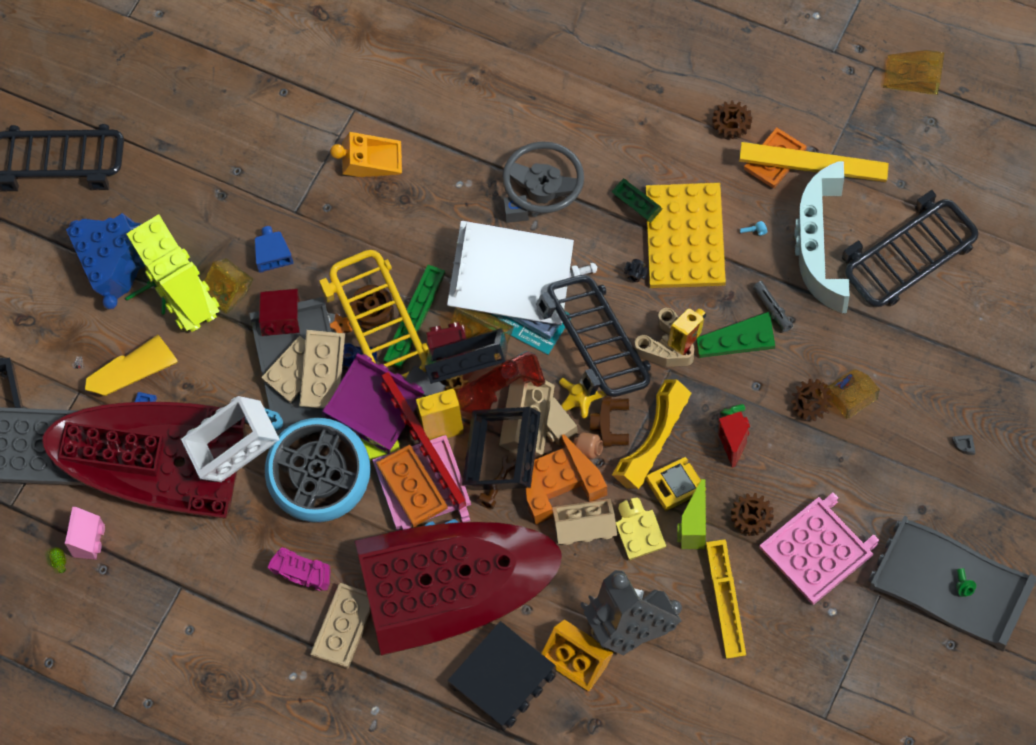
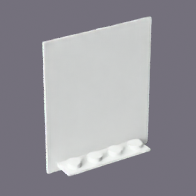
M461 221L447 306L562 325L556 310H554L551 318L544 319L536 303L541 293L547 292V287L551 283L569 278L574 240ZM567 286L554 290L558 300L566 298ZM564 302V303H561V306L563 307V309H564V306H565V302Z

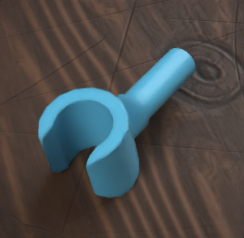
M762 221L757 222L755 226L740 229L741 233L757 231L760 236L768 232L765 223Z

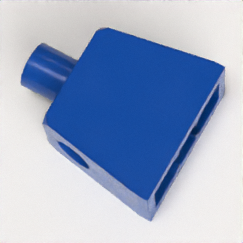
M271 226L263 227L261 229L262 236L255 238L256 264L259 273L294 264L291 252L281 232L273 233Z

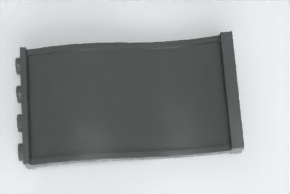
M324 297L298 302L300 333L262 336L259 323L260 311L249 313L262 376L299 336L306 340L307 330L331 332ZM264 382L270 410L277 412L283 419V426L276 431L277 435L296 422L310 418H324L321 416L324 409L299 407L301 392L289 403ZM312 434L303 436V437H301V438H307V437H309V436L312 435Z
M906 516L903 517L902 521H897L893 530L896 533L893 538L889 537L885 546L888 550L885 555H880L877 562L879 568L877 572L873 571L868 580V582H871L869 590H877L902 600L969 636L996 646V649L1003 652L1036 583V576L1031 573L1027 575L997 563L953 538L908 520ZM965 568L966 580L975 581L976 589L972 595L962 597L958 594L956 585L959 581L956 569Z

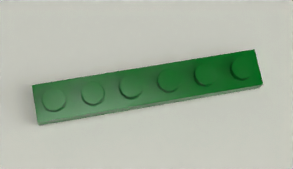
M427 265L407 308L408 315L417 334L446 274L445 270L431 265ZM403 320L393 340L409 334ZM411 337L390 345L384 357V363L386 364L409 354L413 346ZM406 359L391 366L402 369Z

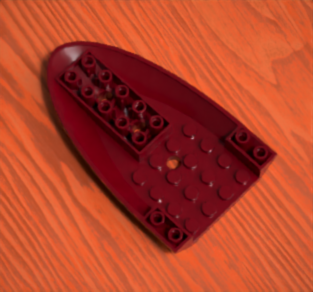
M179 402L106 404L68 414L55 421L43 435L44 449L54 464L72 478L96 490L141 505L180 513L226 519L230 511L237 471L222 482L200 479L181 440L187 435L189 430L197 428L204 419L212 417L222 407ZM243 417L207 444L214 459L244 438L246 417ZM100 449H105L103 453H98ZM144 454L141 459L136 458V456ZM182 459L185 461V464L177 467L174 465V462Z
M498 522L436 524L404 529L355 541L381 656L446 640L482 627L513 612L536 597L550 584L559 570L562 559L560 548L548 536L519 525ZM501 559H506V561H509V565L501 567L498 562ZM467 568L471 573L468 576H462L459 572L461 569ZM422 576H430L432 582L429 585H423L420 582Z

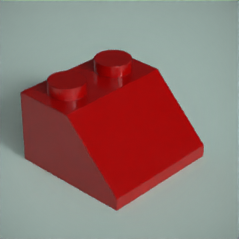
M741 411L719 418L718 435L732 468L737 465L747 444V436H749L748 428H750L748 418L743 417Z

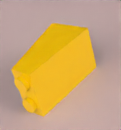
M454 388L416 399L419 420L429 440L444 435L450 438L464 434L460 407Z

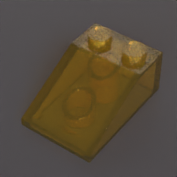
M922 50L888 55L883 88L938 95L945 52Z

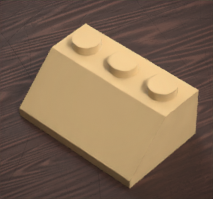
M611 499L552 507L558 544L570 545L577 541L590 542L593 539H610L613 536H617L615 514Z

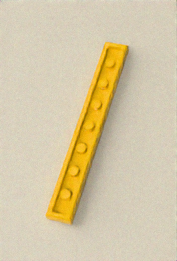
M741 142L739 162L819 173L831 164L844 161L845 177L886 182L888 177L889 163Z

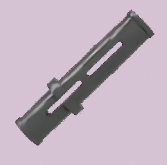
M763 281L757 282L753 286V290H755L770 311L771 318L776 320L783 332L789 331L793 324L785 315L784 308L778 305Z

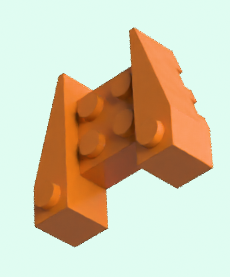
M565 434L561 435L564 448L534 460L531 488H526L528 510L535 525L554 518L553 508L549 499L582 486L589 502L607 496V485L600 470Z

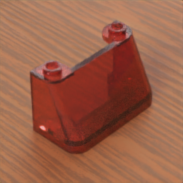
M524 351L462 387L456 394L460 410L472 414L473 410L491 409L493 402L498 401L495 392L521 377L523 382H532L536 387L545 384L546 382L536 354Z

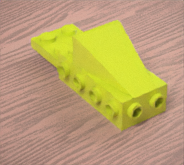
M159 214L126 234L146 266L147 271L145 273L150 281L153 280L157 285L155 289L158 295L165 298L167 302L165 306L168 311L176 316L175 322L180 330L184 329V331L190 330L193 332L201 327L200 323L204 320L208 323L217 317L216 313L219 312V303L215 297H210L208 285L205 281L201 282L198 277L200 274L198 269L192 262L188 261L190 258L189 254L184 248L181 249Z

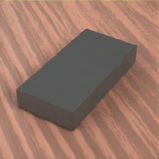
M415 365L405 378V381L421 386L422 390L425 391L423 394L425 396L443 392L446 387L440 382L430 384L427 373Z

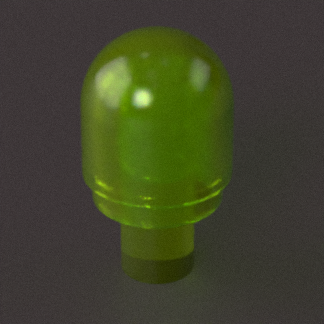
M59 547L52 548L49 552L50 562L53 567L58 569L59 573H64L67 560L65 553Z

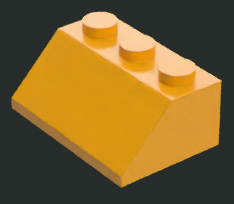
M564 619L553 628L541 654L556 665L558 672L587 691H590L608 666L614 651L602 648L593 637Z

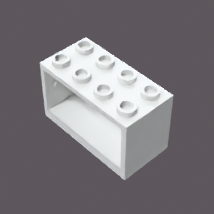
M237 396L227 406L218 409L212 417L204 419L197 428L189 430L187 435L181 439L200 479L222 482L280 440L261 401ZM243 417H246L253 432L214 459L207 444Z

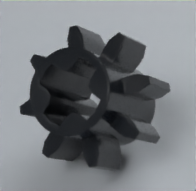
M633 259L632 263L627 261L624 274H627L626 278L628 280L639 282L640 278L645 280L648 268L645 267L646 264L643 261Z

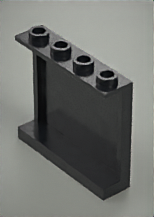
M500 621L447 681L451 689L459 691L498 723L502 731H505L507 727L510 729L517 721L516 717L520 712L524 713L529 708V702L542 693V687L547 682L551 683L556 677V665Z

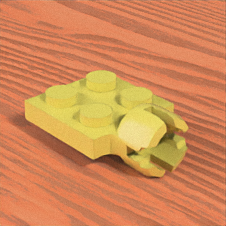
M631 498L630 506L627 500L619 504L618 509L621 520L616 522V528L628 560L666 548L653 510L645 511L639 498Z

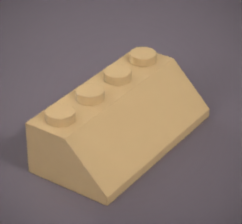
M524 371L511 376L506 408L531 407L541 412L535 455L542 456L546 440L550 402L553 398L555 385L529 371ZM522 419L503 420L499 446L517 453Z

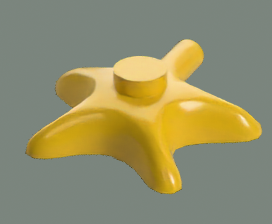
M564 378L559 381V384L569 391L568 397L561 404L562 408L567 411L571 408L579 407L582 418L588 416L591 402L606 396L603 391H596L595 395L588 396L581 383L572 384Z

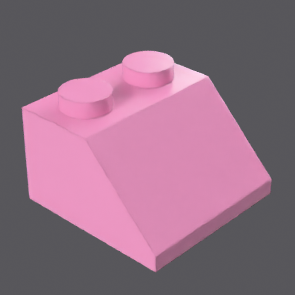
M72 507L65 545L74 558L96 560L97 553L101 552L100 538L101 535H104L105 524L100 516L77 507Z

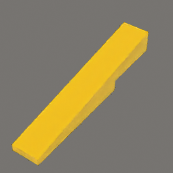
M726 539L706 542L705 546L726 659L746 656Z

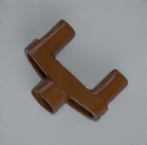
M603 397L600 413H590V430H600L603 447H611L612 445L629 446V434H612L610 432V412L612 410H629V398Z

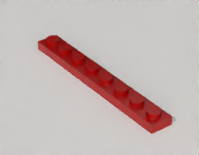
M386 372L382 375L383 382L381 386L385 393L389 392L392 396L390 399L395 409L399 408L401 411L400 417L405 425L408 424L411 430L409 432L413 440L419 441L421 445L419 449L424 457L428 456L431 461L429 463L433 473H438L440 485L443 489L447 488L450 495L448 497L452 505H457L459 510L466 507L464 496L390 373Z

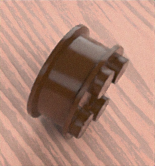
M367 285L361 287L354 293L353 297L379 286ZM384 288L351 302V308L354 315L357 316L392 301L390 293ZM391 305L357 319L360 327L368 330L391 321L394 307Z

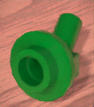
M739 404L730 407V409L724 408V410L720 411V415L725 417L740 411L743 412L745 411V405Z
M965 568L956 569L959 581L956 585L958 594L962 597L972 595L976 589L975 581L966 580Z

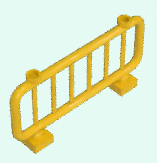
M366 250L335 263L329 272L331 283H328L327 278L319 280L320 287L327 303L333 301L334 293H337L363 354L369 356L372 362L376 363L372 353L411 337L416 351L383 365L388 367L418 354L421 360L419 368L426 372L425 362L429 348L426 343L422 344L389 273L392 270L389 260H384L380 253L375 250ZM369 257L376 260L377 268L340 283L337 277L338 270ZM381 271L386 284L347 299L342 288L343 285ZM388 287L393 301L357 316L354 315L349 304L350 302ZM396 304L401 315L400 318L362 333L357 319ZM403 320L409 334L370 350L364 336ZM409 372L403 374L402 376L406 378Z

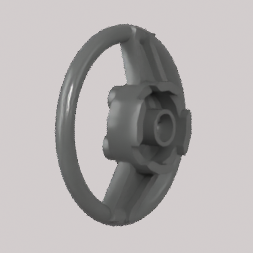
M545 141L530 143L516 150L507 160L502 176L503 186L509 198L519 207L535 213H552L564 209L575 201L584 184V171L577 156L560 144ZM532 150H555L565 155L573 163L577 178L561 176L558 168L548 164L536 163L532 165V168L515 162L523 154ZM510 179L524 187L530 199L537 203H548L549 200L558 198V196H569L553 205H533L522 200L514 192Z

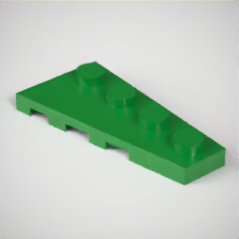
M770 311L697 338L699 358L775 349L776 346Z

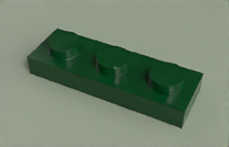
M624 178L612 190V193L650 223L662 210L660 205Z

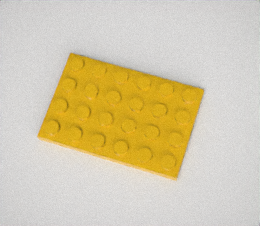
M720 183L646 185V195L662 208L651 223L647 221L650 288L726 286Z

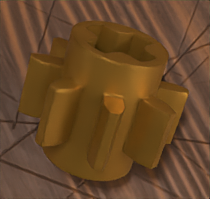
M463 375L446 379V383L449 386L445 388L446 390L454 388L456 396L462 398L464 393H468L466 386L469 385L468 380H463Z

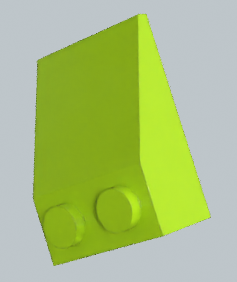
M701 479L682 515L681 523H678L677 542H681V549H705V479Z

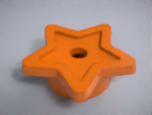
M336 314L335 321L330 323L331 329H334L336 333L345 334L346 332H352L348 318H342Z

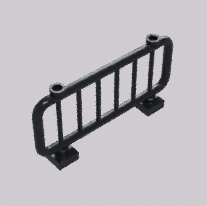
M100 124L98 130L20 131L18 126L11 125L9 131L0 132V140L11 138L7 171H0V192L18 191L19 184L16 178L87 177L90 190H109L107 176L117 174L122 166L124 136L118 130L109 129L110 127L107 124ZM47 137L43 170H29L33 138ZM51 137H65L61 170H47ZM69 137H83L79 170H65ZM87 137H101L98 169H83ZM105 137H116L114 166L111 169H101ZM15 138H29L25 170H11Z
M930 190L917 199L915 209L920 213L918 216L863 254H861L863 245L859 240L843 251L842 259L846 264L850 262L846 266L845 275L867 303L874 307H882L887 303L891 306L895 305L900 300L898 297L900 294L960 252L966 255L973 249L972 244L979 235L978 229L955 202L942 199L934 203L936 194L933 190ZM942 207H949L970 230L971 236L963 241L937 211ZM935 214L960 244L948 251L922 221ZM920 224L945 252L942 257L933 261L909 234L908 231L916 225ZM903 234L911 240L931 263L920 272L893 242ZM889 244L916 273L906 282L901 279L879 253L880 250ZM875 254L901 283L899 287L891 292L886 289L864 263V261ZM861 264L887 295L878 300L874 299L853 275V269Z
M578 275L551 283L547 287V292L541 293L536 306L544 319L551 318L554 310H556L589 369L585 370L580 379L588 396L595 395L600 387L604 394L618 397L648 387L651 379L648 371L651 370V365L648 360L642 361L606 301L604 297L606 295L605 286L603 284L597 285L594 279L587 275ZM581 282L587 283L592 290L558 300L554 293L556 289ZM594 294L601 305L567 315L561 303ZM603 309L610 320L575 330L570 318ZM611 324L618 334V337L584 346L578 335L579 333ZM621 340L627 352L596 361L592 360L587 351L589 348ZM630 355L636 365L634 368L602 377L596 367V364ZM638 370L643 377L641 382L618 389L609 388L605 382L607 379Z

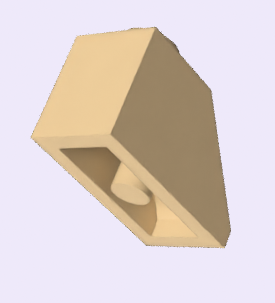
M552 398L546 434L551 442L555 441L560 446L562 444L561 435L565 434L569 439L577 434V425L558 401Z

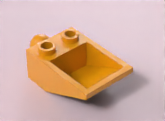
M349 132L342 141V145L335 144L330 149V154L333 158H342V174L371 177L402 174L401 141Z

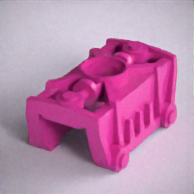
M283 547L277 551L269 562L268 569L273 574H280L284 579L288 578V580L303 586L306 585V587H315L319 591L328 590L331 574L330 565L301 557L297 553Z

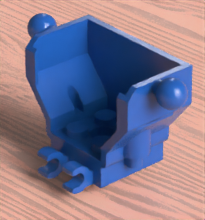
M123 213L114 219L108 218L104 221L90 219L74 220L69 224V228L66 229L93 290L104 297L102 303L106 309H114L117 306V299L130 291L138 271L145 266L126 235L142 224L135 223Z

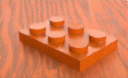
M777 127L762 144L802 151L807 150L806 145ZM746 163L744 166L745 171L773 189L790 170L788 168Z

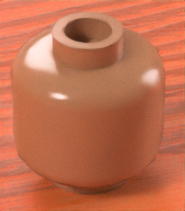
M582 432L573 441V444L588 459H595L602 453L603 441L597 434Z

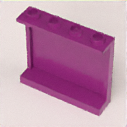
M357 353L321 416L344 424L355 432L359 438L389 454L406 425L400 417L402 413L399 408L395 409L390 399L392 396L389 392L385 393L381 386L383 382L382 375L386 372L390 373L412 412L416 409V399L422 398L425 391L418 384H411L405 381L404 376L388 371L389 369L385 365L372 362L369 356Z

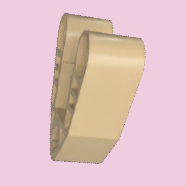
M663 308L658 315L659 328L667 334L662 336L660 342L654 341L647 335L638 336L635 340V350L640 358L666 367L689 366L694 361L693 344L684 355L668 346L671 325L679 318L671 308ZM664 318H670L671 320H670V321H664L663 319H664ZM641 345H646V346H648V347L645 348V349H642V348H640L639 346H641Z

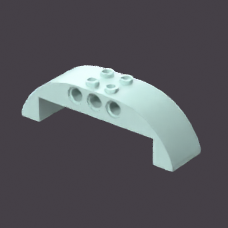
M839 161L822 169L806 186L800 203L799 219H796L795 256H799V266L803 281L813 296L825 306L840 313H847L849 279H825L822 196H842L844 161Z

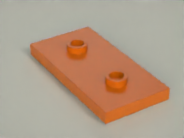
M410 444L376 462L378 469L413 527L448 509L447 504Z

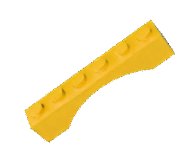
M677 379L664 380L656 394V415L649 436L634 453L620 459L612 474L626 488L639 489L642 486L646 475L653 467L657 455L661 452L663 444L670 436L674 424L678 421L680 413L688 403L691 392Z

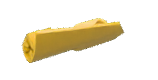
M157 334L127 356L115 358L86 378L85 390L107 396L178 363V361Z

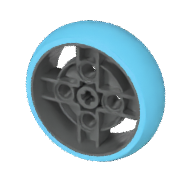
M310 418L290 425L278 435L280 440L270 447L267 454L265 480L271 497L283 511L303 521L326 522L345 515L358 504L369 483L370 460L363 442L355 432L344 424L331 419ZM321 433L319 441L304 444L297 451L288 448L303 436ZM341 440L350 447L354 454L356 474L347 471L345 458L337 449ZM323 448L330 449V453L327 456L320 455V451ZM303 459L304 464L301 467H296L294 465L295 461ZM279 466L288 469L290 482L297 490L294 501L285 493L281 486ZM318 466H320L322 471H318L315 474L313 468H318ZM333 473L341 474L338 481L330 479ZM308 484L315 485V489L312 492L305 491V487ZM339 489L347 492L344 497L331 505L314 508L316 499L326 498Z

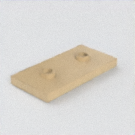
M306 331L299 407L324 409L328 405L341 383L344 333Z
M339 583L310 653L311 657L347 669L349 668L371 613L367 591Z

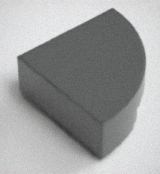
M972 435L952 437L954 446L960 452L967 455H975Z

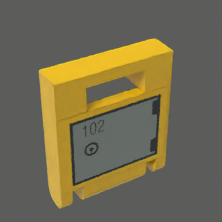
M686 457L646 476V482L665 511L690 500L701 481ZM661 481L670 493L667 497H664L658 488Z

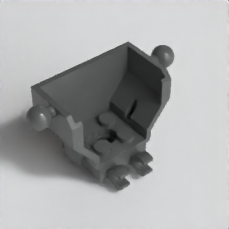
M615 570L603 580L597 598L588 596L590 599L589 605L581 602V607L585 610L584 614L592 627L591 635L602 648L610 649L623 656L642 643L673 631L682 622L679 616L682 611V605L679 601H670L666 592L655 589L644 599H640L625 572Z

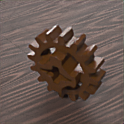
M731 100V104H727L725 101L723 107L718 105V109L714 110L712 117L713 128L718 129V134L724 133V138L728 135L731 136V139H734V135L741 138V133L746 135L747 129H751V110L747 111V105L741 107V102H738L736 105L733 100Z
M809 379L808 384L802 381L801 388L795 387L798 392L792 393L795 399L791 403L796 405L793 410L798 412L797 415L799 417H804L806 421H809L810 418L816 421L817 416L823 419L824 412L830 413L827 408L833 407L830 401L834 397L829 395L832 390L827 388L828 385L826 383H821L819 379H816L815 382Z
M746 493L745 499L740 496L739 503L734 501V508H731V514L733 515L731 516V521L735 522V528L741 527L740 533L746 530L748 531V536L752 532H755L756 536H758L759 530L765 533L766 526L771 527V521L774 519V515L771 513H773L774 509L769 507V500L764 502L763 495L757 498V493H754L753 497ZM741 508H742V509H743V514H742L741 517H740V516H739V512H740V510H741ZM763 512L766 515L764 520H762Z

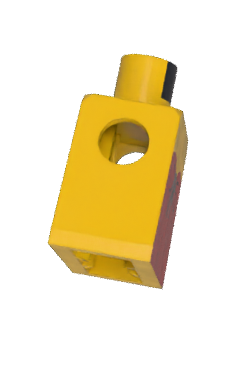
M687 309L671 325L668 346L684 355L701 334L706 313L702 309H697L695 312Z

